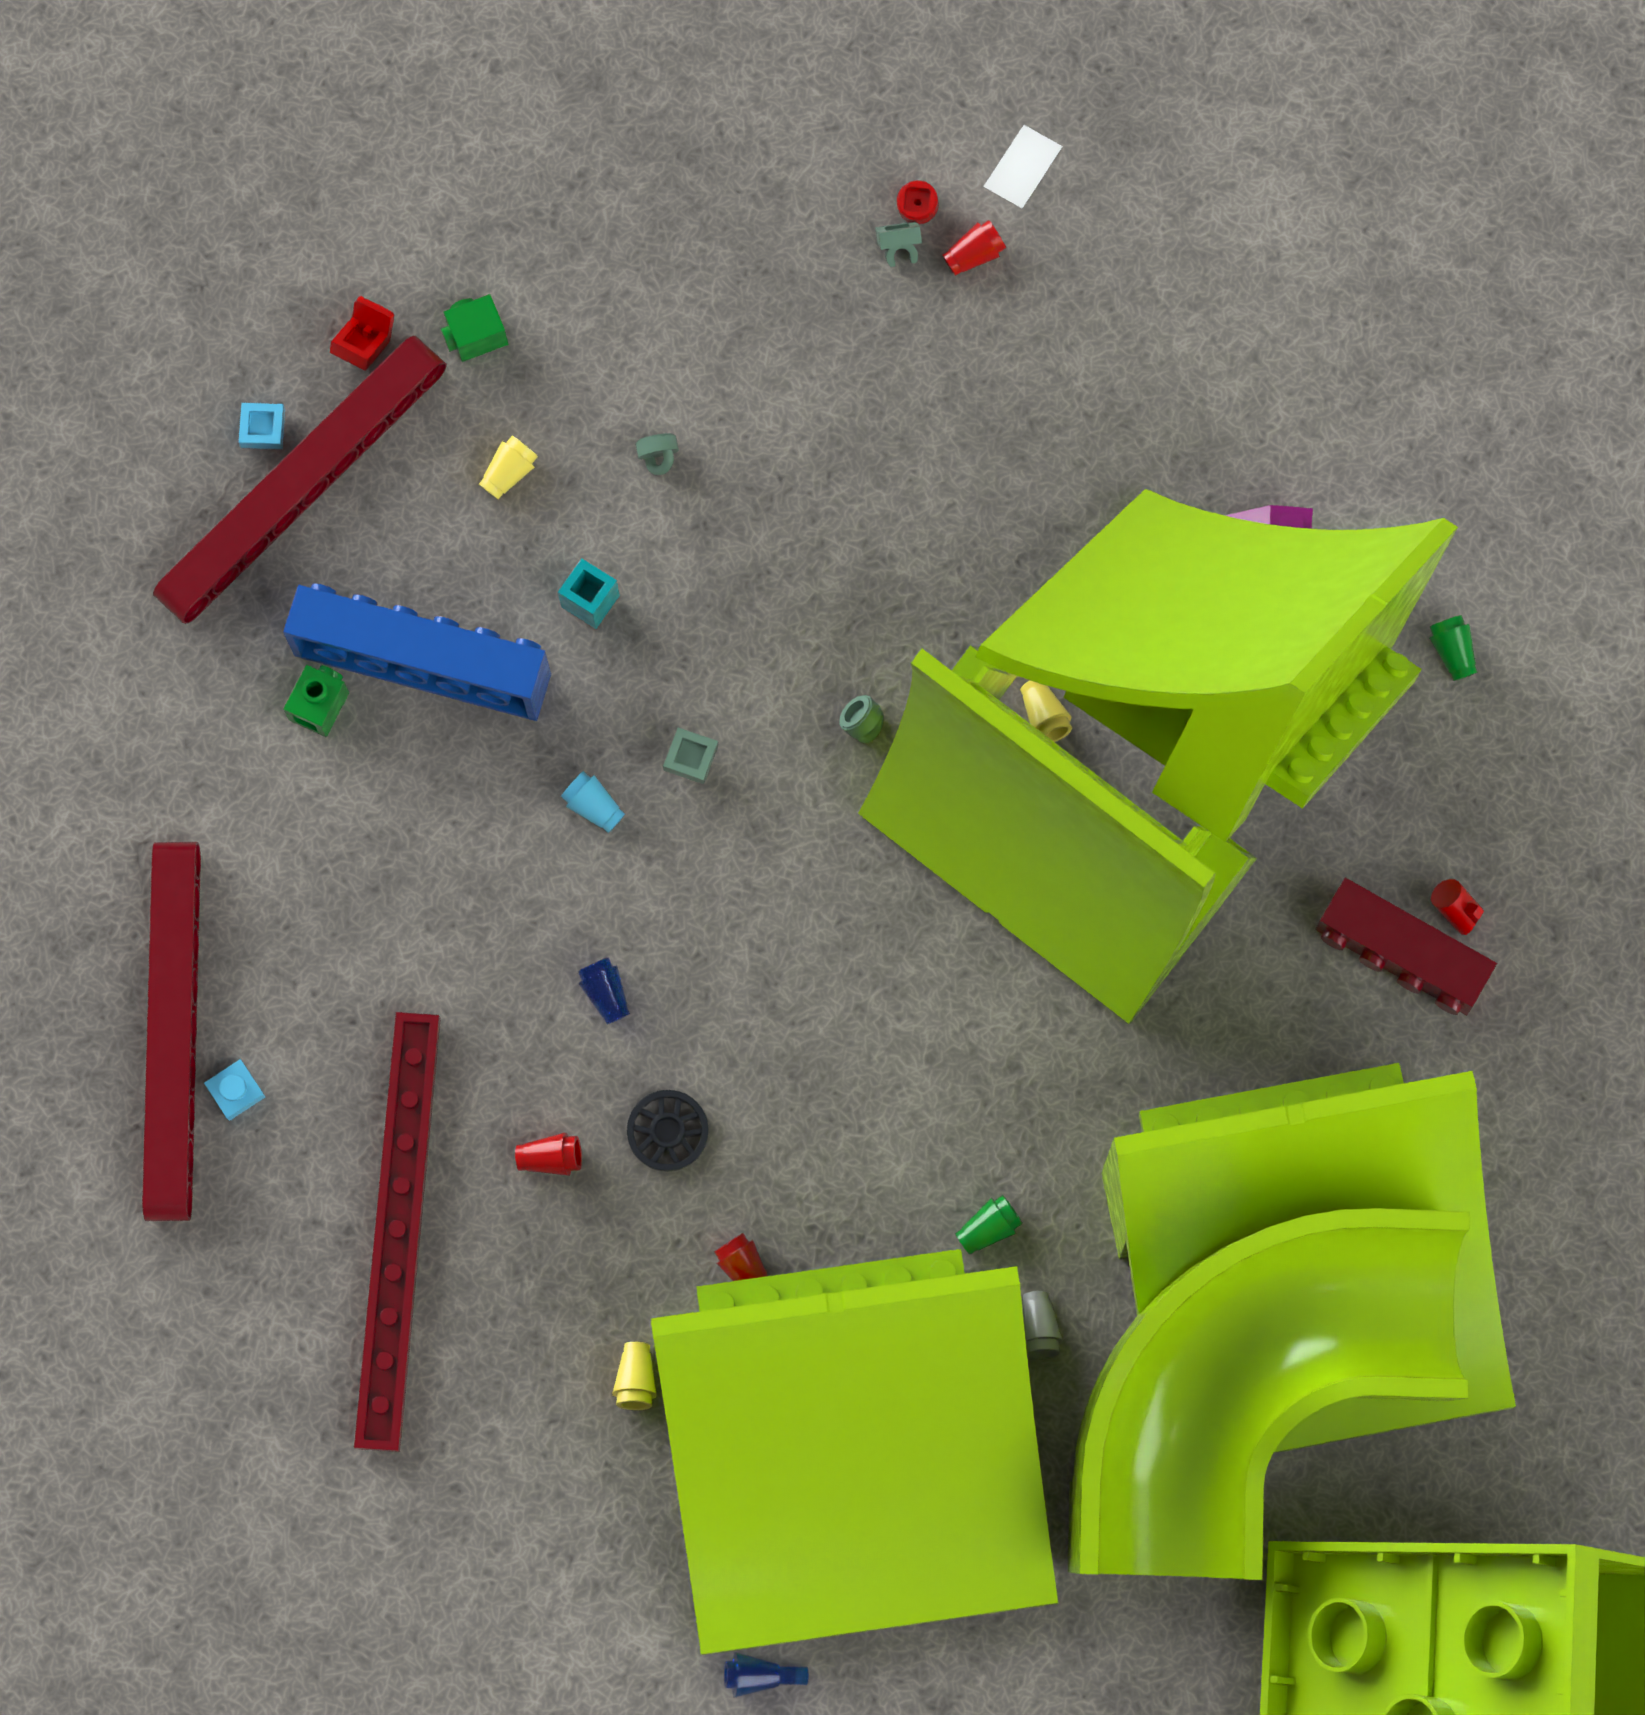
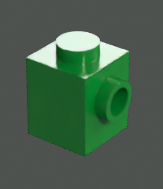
M491 294L475 300L472 298L459 300L449 310L443 311L447 323L446 327L440 328L449 352L457 349L462 362L509 345L504 326Z
M306 665L283 708L288 720L327 738L349 695L346 684L342 681L343 676L323 665L318 670Z

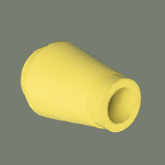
M511 436L506 443L501 442L479 485L499 500L503 493L505 494L535 468L532 464L538 456L517 438Z
M1031 680L1026 682L1020 691L1023 695L1030 724L1054 742L1067 736L1072 730L1070 724L1072 717L1048 686Z
M627 1342L624 1344V1352L622 1353L612 1393L613 1396L617 1397L616 1406L619 1408L646 1410L652 1407V1399L657 1396L650 1345L647 1343Z

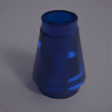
M609 957L578 971L581 982L578 984L602 1018H604L607 1025L630 1015L618 966H613Z

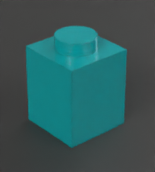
M582 558L558 591L561 607L595 629L598 628L620 596L617 580Z

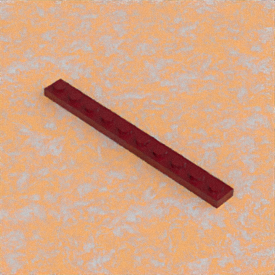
M396 1012L354 1441V1448L358 1450L400 1452L441 1022L439 1015Z

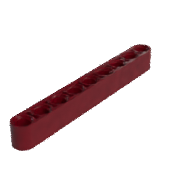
M416 335L407 338L158 582L153 591V596L182 623L188 624L195 620L441 378L446 370L447 363Z
M154 842L152 849L142 1195L145 1221H190L192 1217L201 877L199 842Z

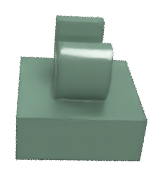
M917 222L875 227L877 244L881 250L886 249L885 259L890 267L895 266L894 254L899 249L908 250L910 262L917 263L918 252L913 244L922 243L920 226Z
M678 727L663 765L664 771L704 784L719 746L718 741Z

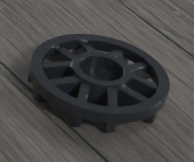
M661 1090L647 1095L633 1108L627 1123V1138L632 1152L644 1165L658 1171H677L691 1165L702 1154L708 1140V1121L702 1107L692 1097L680 1091ZM664 1098L676 1099L674 1113H664ZM659 1099V1115L643 1109L652 1101ZM682 1101L689 1104L695 1112L679 1117ZM639 1114L653 1120L650 1128L635 1124ZM699 1118L702 1126L701 1129L685 1130V1122ZM634 1131L649 1135L639 1147H637ZM701 1135L700 1142L694 1151L685 1138ZM654 1142L659 1146V1149L650 1160L643 1152ZM680 1144L690 1154L689 1157L682 1161H679L673 1149ZM668 1150L674 1163H657L663 1153Z

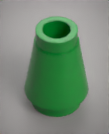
M1462 615L1431 625L1430 630L1433 636L1429 639L1449 674H1451L1453 681L1478 673L1475 666L1470 624H1465Z
M1004 1195L995 1201L991 1197L955 1235L964 1249L971 1255L975 1251H979L1017 1234L1015 1229L1021 1226L1023 1222Z

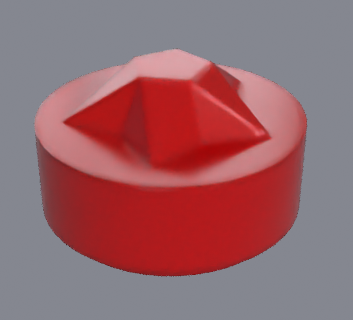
M920 180L905 184L897 195L898 211L907 222H917L918 225L929 222L935 217L939 208L935 189L929 183Z

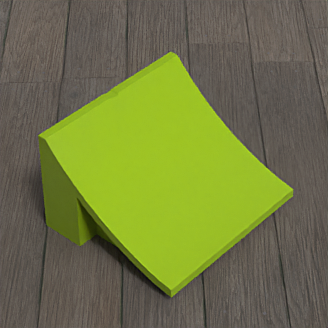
M1144 489L980 645L975 658L1007 673L1066 691L1063 698L1165 766L1152 791L1154 795L1226 842L1246 820L1265 784L1303 809L1416 681L1422 669L1410 662L1404 655L1393 651L1392 647L1458 527L1445 518L1396 527L1356 530H1326L1278 526L1204 511Z
M970 645L952 670L921 648L911 662L912 682L897 733L879 774L858 814L985 913H990L998 919L999 924L1130 1024L1257 858L1231 838L1224 842L1203 827L1194 826L1184 840L1172 833L1001 702V697L1017 676L975 658L979 648Z
M1400 1063L1142 1110L1139 1112L1141 1133L1113 1138L1101 1174L1119 1259L1129 1258L1137 1316L1164 1288L1190 1267L1221 1248L1273 1225L1306 1215L1342 1209L1383 1208L1470 1212V1230L1466 1233L1460 1248L1454 1294L1456 1351L1461 1372L1464 1378L1469 1380L1468 1399L1421 1401L1348 1398L1330 1404L1302 1420L1283 1438L1274 1453L1516 1407L1503 1336L1489 1238L1479 1138L1477 1087L1473 1071L1404 1083Z
M961 1249L696 1286L699 1312L651 1318L701 1655L1058 1604L1038 1453L1017 1266L965 1274Z

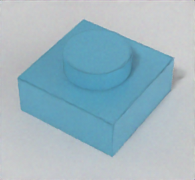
M241 403L240 447L283 449L284 405Z
M241 1059L204 1082L229 1121L265 1098L264 1093Z

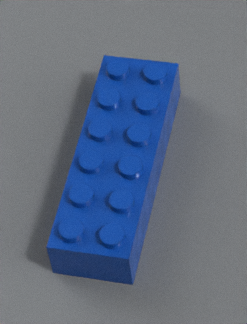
M314 583L311 588L298 585L283 630L295 657L533 721L538 720L551 678L546 652L541 650V646L534 641L523 638L516 639V642L500 639V635L497 632L482 627H477L475 631L459 628V624L456 621L445 617L436 616L434 620L418 617L416 611L404 606L395 605L393 610L377 606L375 600L363 595L354 594L352 599L336 595L334 589L322 584Z

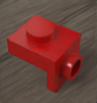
M359 296L354 302L352 318L331 341L329 353L366 371L391 340L394 313L379 304Z

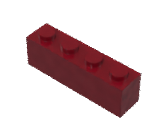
M1346 877L1343 879L1315 929L1322 934L1321 939L1327 945L1341 951L1345 947L1360 955L1359 961L1366 967L1377 972H1381L1383 969L1398 977L1397 983L1403 988L1419 994L1421 990L1436 998L1435 1004L1439 1008L1452 1015H1458L1459 1012L1466 1016L1468 1015L1498 964Z

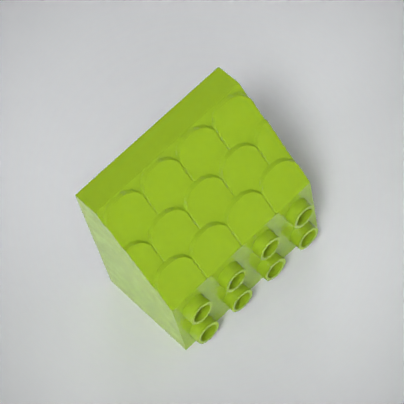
M1268 1541L1260 1715H1645V1557L1577 1544Z

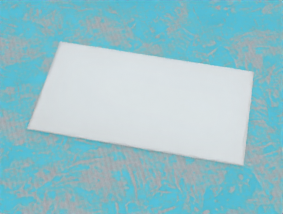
M1023 125L984 187L1023 208L1063 146Z

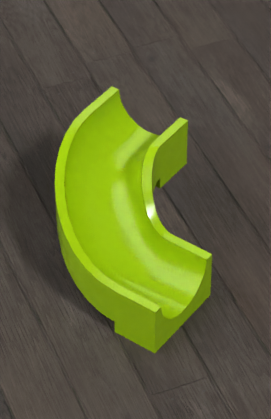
M1372 1208L1342 1209L1306 1215L1267 1227L1221 1248L1190 1267L1164 1288L1135 1318L1115 1345L1095 1382L1085 1408L1076 1444L1073 1482H1070L1068 1572L1097 1575H1154L1262 1580L1265 1474L1275 1449L1297 1424L1312 1413L1348 1398L1421 1401L1468 1399L1469 1380L1464 1378L1461 1372L1456 1351L1454 1294L1459 1252L1463 1239L1470 1230V1212Z

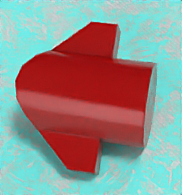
M1456 879L1442 881L1434 888L1430 900L1434 907L1461 935L1470 933L1484 913V909Z

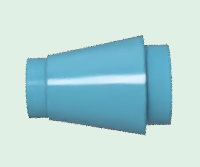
M584 771L577 776L561 795L568 803L567 808L598 827L603 828L608 833L625 815L596 776L590 777Z

